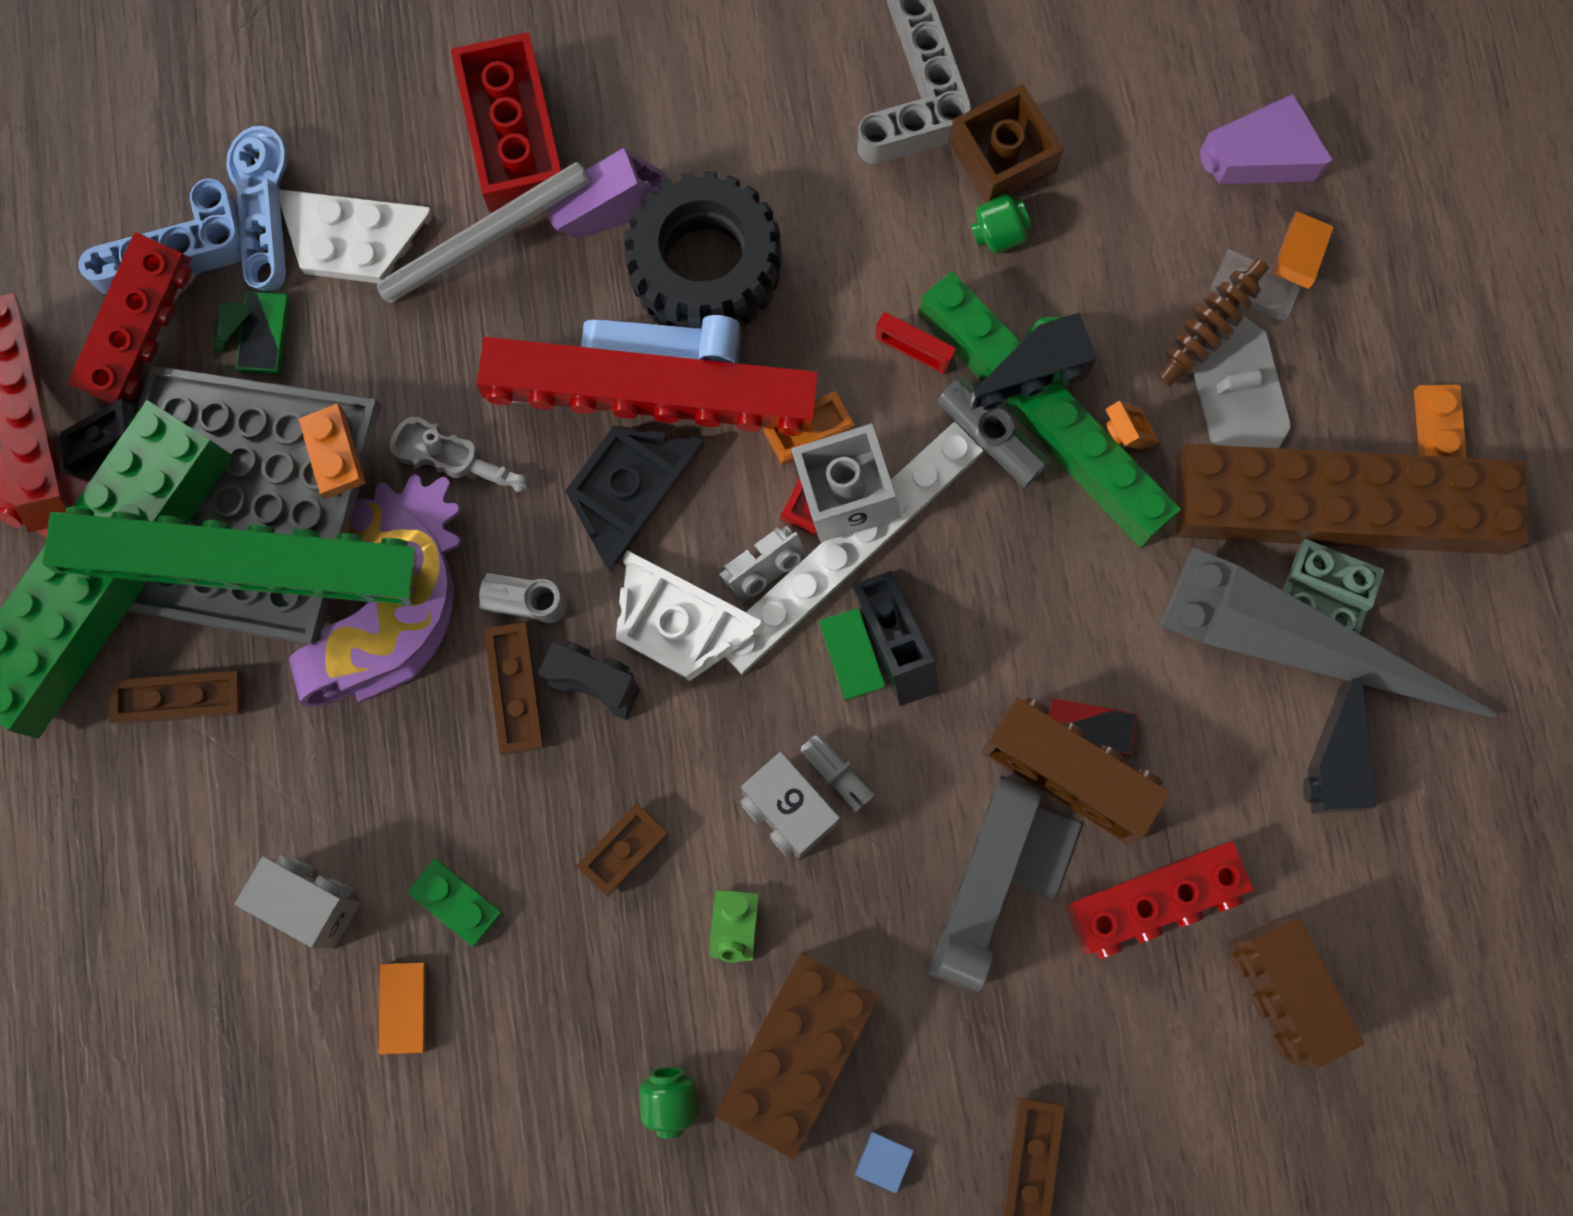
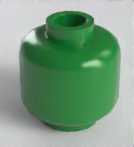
M1003 194L977 206L975 210L977 222L970 224L978 246L981 247L986 244L993 254L1003 253L1025 243L1028 239V230L1033 228L1022 199L1015 200L1010 194Z
M661 1067L654 1069L649 1073L650 1077L644 1079L639 1086L640 1119L642 1125L649 1130L656 1131V1135L659 1138L671 1139L680 1137L683 1134V1130L692 1126L698 1118L697 1085L692 1077L685 1075V1070L682 1068Z

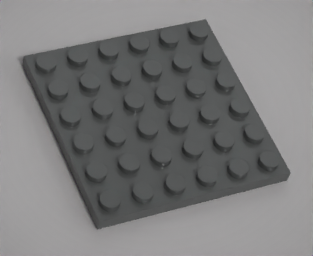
M150 365L137 413L146 400H148L234 456L187 525L203 526V521L214 520L228 523L231 525L230 529L248 531L249 525H264L274 528L277 534L292 535L294 529L316 531L320 533L319 538L337 539V535L341 533L348 534L360 486L328 499L320 495L299 418L334 404H339L345 410L358 460L364 475L382 407L377 400ZM148 581L127 612L306 645H315L316 641L320 640V629L323 628L331 598Z

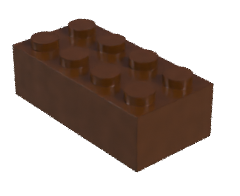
M1017 697L1005 712L981 753L1126 845L1143 839L1170 795L1169 791L1161 787L1163 781L1145 769L1140 768L1137 772L1123 763L1125 757L1115 749L1107 745H1102L1100 748L1085 739L1087 733L1077 725L1068 721L1060 724L1048 716L1049 709L1037 700L1027 697L1024 701Z
M800 953L715 1116L795 1161L879 995Z

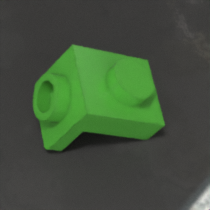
M715 890L710 931L711 958L721 959L728 963L753 961L759 893Z

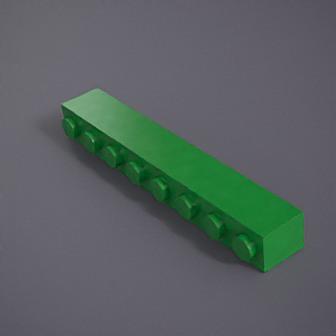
M953 271L949 272L921 296L918 315L945 343L956 348L955 354L981 381L1021 343ZM1060 383L1048 386V390L1040 395L1025 398L1021 394L1008 398V402L1004 404L1139 548H1142L1169 524L1181 510Z
M67 507L66 513L50 512L42 564L54 573L412 606L417 554L415 547L408 546V541L403 539L382 538L381 544L364 542V537L347 533L338 534L337 539L319 538V532L306 529H294L292 535L277 534L274 528L264 525H249L248 531L230 529L231 525L228 523L214 520L203 521V526L185 525L184 519L172 516H158L157 522L142 521L137 514L121 511L112 512V517L94 516V511L80 507Z

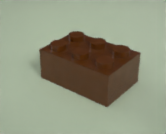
M1300 917L1273 920L1229 942L1234 951L1230 954L1232 964L1242 978L1247 977L1255 992L1251 994L1252 1003L1263 1019L1268 1018L1276 1034L1272 1035L1271 1038L1282 1059H1289L1291 1064L1318 1068L1365 1045Z

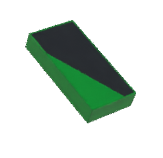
M246 292L245 305L250 306V314L242 324L236 369L240 373L281 375L290 298L287 294Z

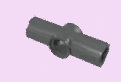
M963 376L955 379L937 399L936 404L983 449V454L990 455L1022 487H1027L1044 471L1051 460L1014 426L1013 418L1007 411L1000 408L984 410L983 407L971 410L969 402L975 387ZM989 425L997 426L1003 432V436L996 439L990 438L985 434L983 428Z

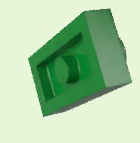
M436 858L432 860L406 892L472 947H476L503 914L500 909Z

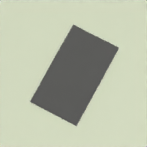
M1037 807L1011 883L1055 900L1082 823Z

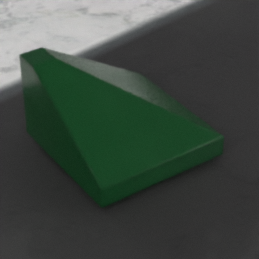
M229 302L220 304L214 335L213 350H215V353L221 354L249 316L250 306Z

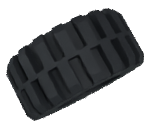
M704 171V177L694 178L693 172L681 174V181L672 183L671 179H667L658 184L660 191L657 194L649 191L641 199L642 210L638 208L633 210L629 218L631 229L625 231L624 238L626 250L624 255L635 296L640 297L643 309L649 315L656 313L658 323L665 326L676 324L678 327L702 329L703 318L712 315L734 318L738 322L744 320L746 324L751 323L758 317V307L766 309L772 300V290L777 289L780 280V231L778 223L773 221V211L768 203L764 201L760 203L759 193L751 186H746L744 190L740 188V179L730 175L726 176L725 180L717 179V172ZM702 229L720 231L733 238L742 249L740 261L729 273L715 280H688L674 273L666 264V254L670 247L680 237L692 231Z

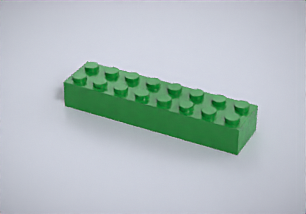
M146 400L72 507L94 511V516L112 517V512L115 511L129 512L139 515L142 521L157 522L158 516H172L184 519L185 525H187L234 456ZM44 546L0 609V725L8 731L39 739L148 581L54 573L42 564Z

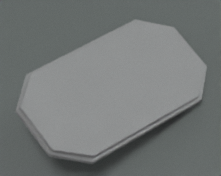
M1243 316V320L1238 327L1230 325L1234 333L1228 340L1218 337L1222 342V346L1214 352L1204 347L1210 355L1204 363L1195 359L1192 360L1198 367L1193 374L1210 441L1214 445L1279 448L1291 428L1267 333Z

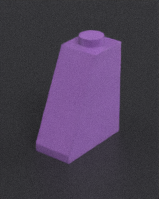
M1293 94L1209 132L1200 149L1203 167L1208 173L1213 174L1218 184L1314 182L1321 179L1333 161Z
M622 148L586 169L590 182L549 207L547 215L552 226L557 231L563 232L575 239H580L629 222L634 209L642 210L641 199L649 191L657 194L660 191L658 184L665 181L662 170L626 148Z

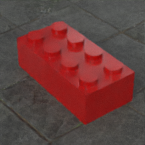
M529 32L450 49L481 191L490 214L562 171L537 59Z

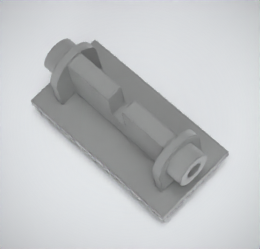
M788 526L781 530L778 527L775 528L774 531L754 544L756 550L761 555L757 559L746 550L723 566L725 570L719 575L728 587H731L740 604L760 594L768 584L785 572L793 570L801 560L807 557L796 532L793 533Z

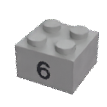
M872 423L791 449L820 543L901 518L896 494Z
M781 751L740 786L744 797L740 801L741 806L757 825L765 820L773 830L770 834L771 841L786 857L794 853L800 860L838 826L840 818Z
M280 854L278 859L261 857L234 905L311 948L335 949L361 902L350 896L354 889L332 877L328 879L318 875L316 878L313 876L316 871L315 867L296 857L290 858Z

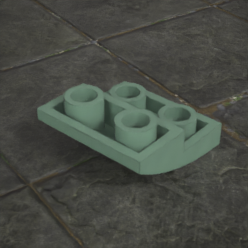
M1304 539L1288 572L1282 591L1360 634L1366 613L1373 607L1384 569Z

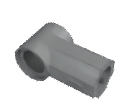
M486 573L484 580L481 582L479 608L484 611L533 618L546 624H552L560 621L568 610L566 595L552 581L546 579L527 580ZM545 593H554L552 606L549 609L539 611L537 609V601L540 596Z

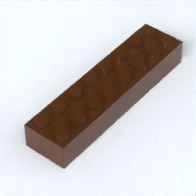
M1187 444L1176 458V504L1181 509L1176 515V538L1301 544L1304 539L1320 545L1504 555H1508L1528 543L1525 461Z

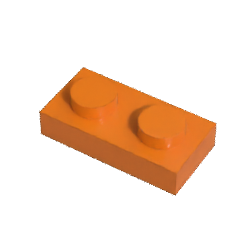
M1419 385L1414 390L1419 455L1467 458L1461 386Z
M1118 401L1105 409L1111 419L1106 423L1107 428L1118 444L1123 442L1124 446L1147 451L1160 443L1141 407Z
M334 404L299 418L320 495L328 499L366 484L345 410L339 404Z

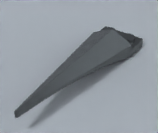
M1194 547L1190 551L1159 623L1162 627L1204 644L1347 681L1353 678H1362L1363 685L1491 718L1497 717L1493 710L1244 568Z

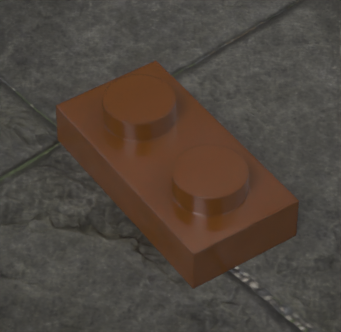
M636 803L576 867L609 897L669 834Z

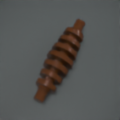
M1256 258L1246 271L1235 270L1229 276L1230 281L1234 285L1222 282L1216 288L1221 296L1211 293L1204 299L1208 307L1198 305L1195 308L1193 315L1198 321L1188 318L1184 325L1185 330L1190 336L1179 332L1175 342L1181 349L1178 350L1170 346L1166 353L1169 363L1158 375V378L1163 383L1171 386L1181 373L1192 374L1198 368L1192 361L1193 359L1204 363L1210 357L1204 347L1215 352L1222 346V342L1218 337L1228 340L1233 335L1234 331L1230 325L1238 327L1243 320V316L1238 310L1247 313L1252 306V302L1247 296L1257 298L1261 292L1258 281L1269 269L1267 263L1260 258Z

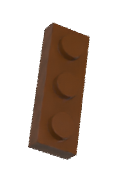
M526 622L485 628L484 636L500 754L509 755L545 749L528 625Z
M237 670L109 681V723L114 725L243 715L242 673Z
M1018 1097L1002 1216H1051L1065 1110L1064 1105Z

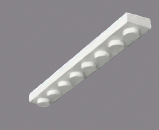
M954 421L891 479L901 518L822 542L746 612L760 619L765 624L763 631L732 651L725 658L741 675L746 673L982 455L983 449Z

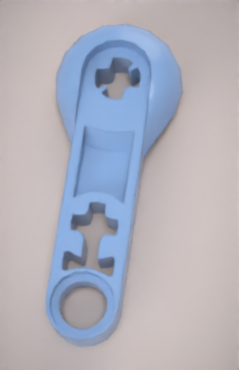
M252 126L242 131L233 140L227 153L226 167L229 178L235 186L237 193L244 280L248 285L262 292L273 293L283 285L286 276L279 183L287 168L288 154L284 141L273 129L266 126ZM256 152L260 153L258 159L255 156ZM252 158H254L256 162L254 165L251 164ZM270 263L271 274L265 282L260 283L258 271L262 265Z

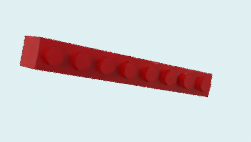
M483 336L477 386L481 397L487 398L488 402L496 405H510L512 401L528 403L529 406L541 410L553 409V406L570 407L573 412L580 414H593L595 410L610 411L614 416L626 419L635 418L638 414L653 416L655 420L664 423H675L678 419L695 420L697 425L703 427H717L720 423L736 425L738 429L743 431L756 432L760 431L761 428L778 429V432L783 435L799 436L803 432L811 433L818 372Z

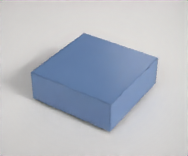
M871 1131L855 1175L897 1194L914 1150Z

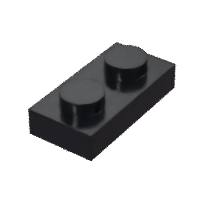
M120 399L61 432L63 468L77 473L107 457L135 418L134 405Z

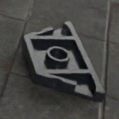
M614 425L565 490L608 570L612 572L704 446L702 439L691 436L690 439L666 436L665 432L651 430L638 432L634 428Z

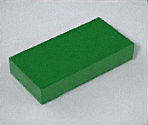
M859 608L819 620L818 624L844 701L846 702L885 689V684Z

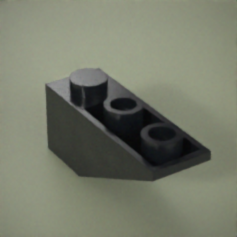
M1080 313L1038 325L973 390L969 402L970 409L973 410L979 407H983L984 410L996 409L1006 404L1008 398L1021 394L1025 398H1030L1044 393L1050 385L1063 382L1064 385H1073L1086 379L1097 358Z

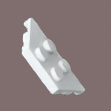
M279 190L280 205L300 269L306 275L378 283L392 273L396 261L404 257L413 245L412 238L423 224L428 225L431 222L433 216L430 207Z
M628 550L624 554L623 563L626 566L624 587L620 589L619 604L621 606V615L617 621L616 639L630 649L691 681L763 631L765 624L760 619Z

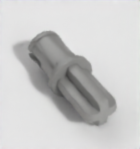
M814 735L802 746V754L826 779L824 784L826 786L831 784L855 813L875 795L851 770L849 766L852 763L849 760L845 763L820 735Z

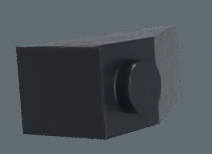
M888 571L852 584L853 592L881 665L899 706L939 693L934 659L892 572Z
M1353 678L1340 685L1308 767V777L1303 782V793L1305 801L1311 803L1312 813L1357 812L1377 807L1362 678Z

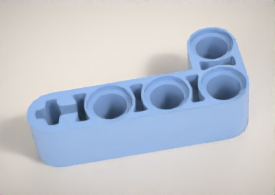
M212 178L203 179L192 187L190 202L195 220L143 233V235L177 251L189 246V249L184 254L192 257L189 264L192 267L191 275L232 265L242 259L238 206L224 185ZM220 200L215 207L209 208L214 201ZM229 235V238L224 243L217 244L222 237ZM132 237L91 247L81 255L79 259L81 274L102 294L107 295Z
M721 315L703 318L702 329L609 320H587L583 324L581 347L738 363L741 333L740 323L737 320Z

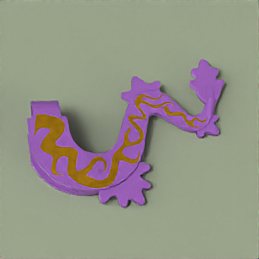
M413 475L409 478L401 494H396L387 483L382 482L376 487L374 500L357 499L348 534L360 535L364 537V542L380 544L382 538H398L408 541V546L415 547L417 560L412 606L368 602L354 615L320 629L323 639L316 641L315 645L309 644L294 652L289 658V663L302 706L319 707L339 701L353 694L356 695L358 702L362 703L414 679L435 655L449 628L453 608L454 586L451 570L444 554L461 545V539L457 535L444 529L445 525L460 513V507L456 503H445L451 488V483L447 478H439L431 485L424 487L422 479L418 475Z

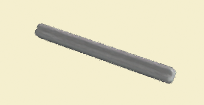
M575 162L379 281L377 289L380 295L388 303L396 301L583 188L590 182L586 170L579 162Z

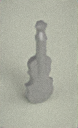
M410 417L398 425L391 437L390 450L393 458L397 462L413 465L416 469L422 465H431L436 467L438 472H445L452 478H461L470 473L495 482L500 486H512L516 492L527 490L530 485L525 474L518 475L510 472L503 466L499 467L477 459L475 447L471 441L458 439L455 435L448 437L441 435L437 423L431 424L422 418Z

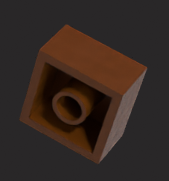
M1024 84L954 118L952 121L949 143L985 202L1003 194L1012 195L1057 172L1064 149Z

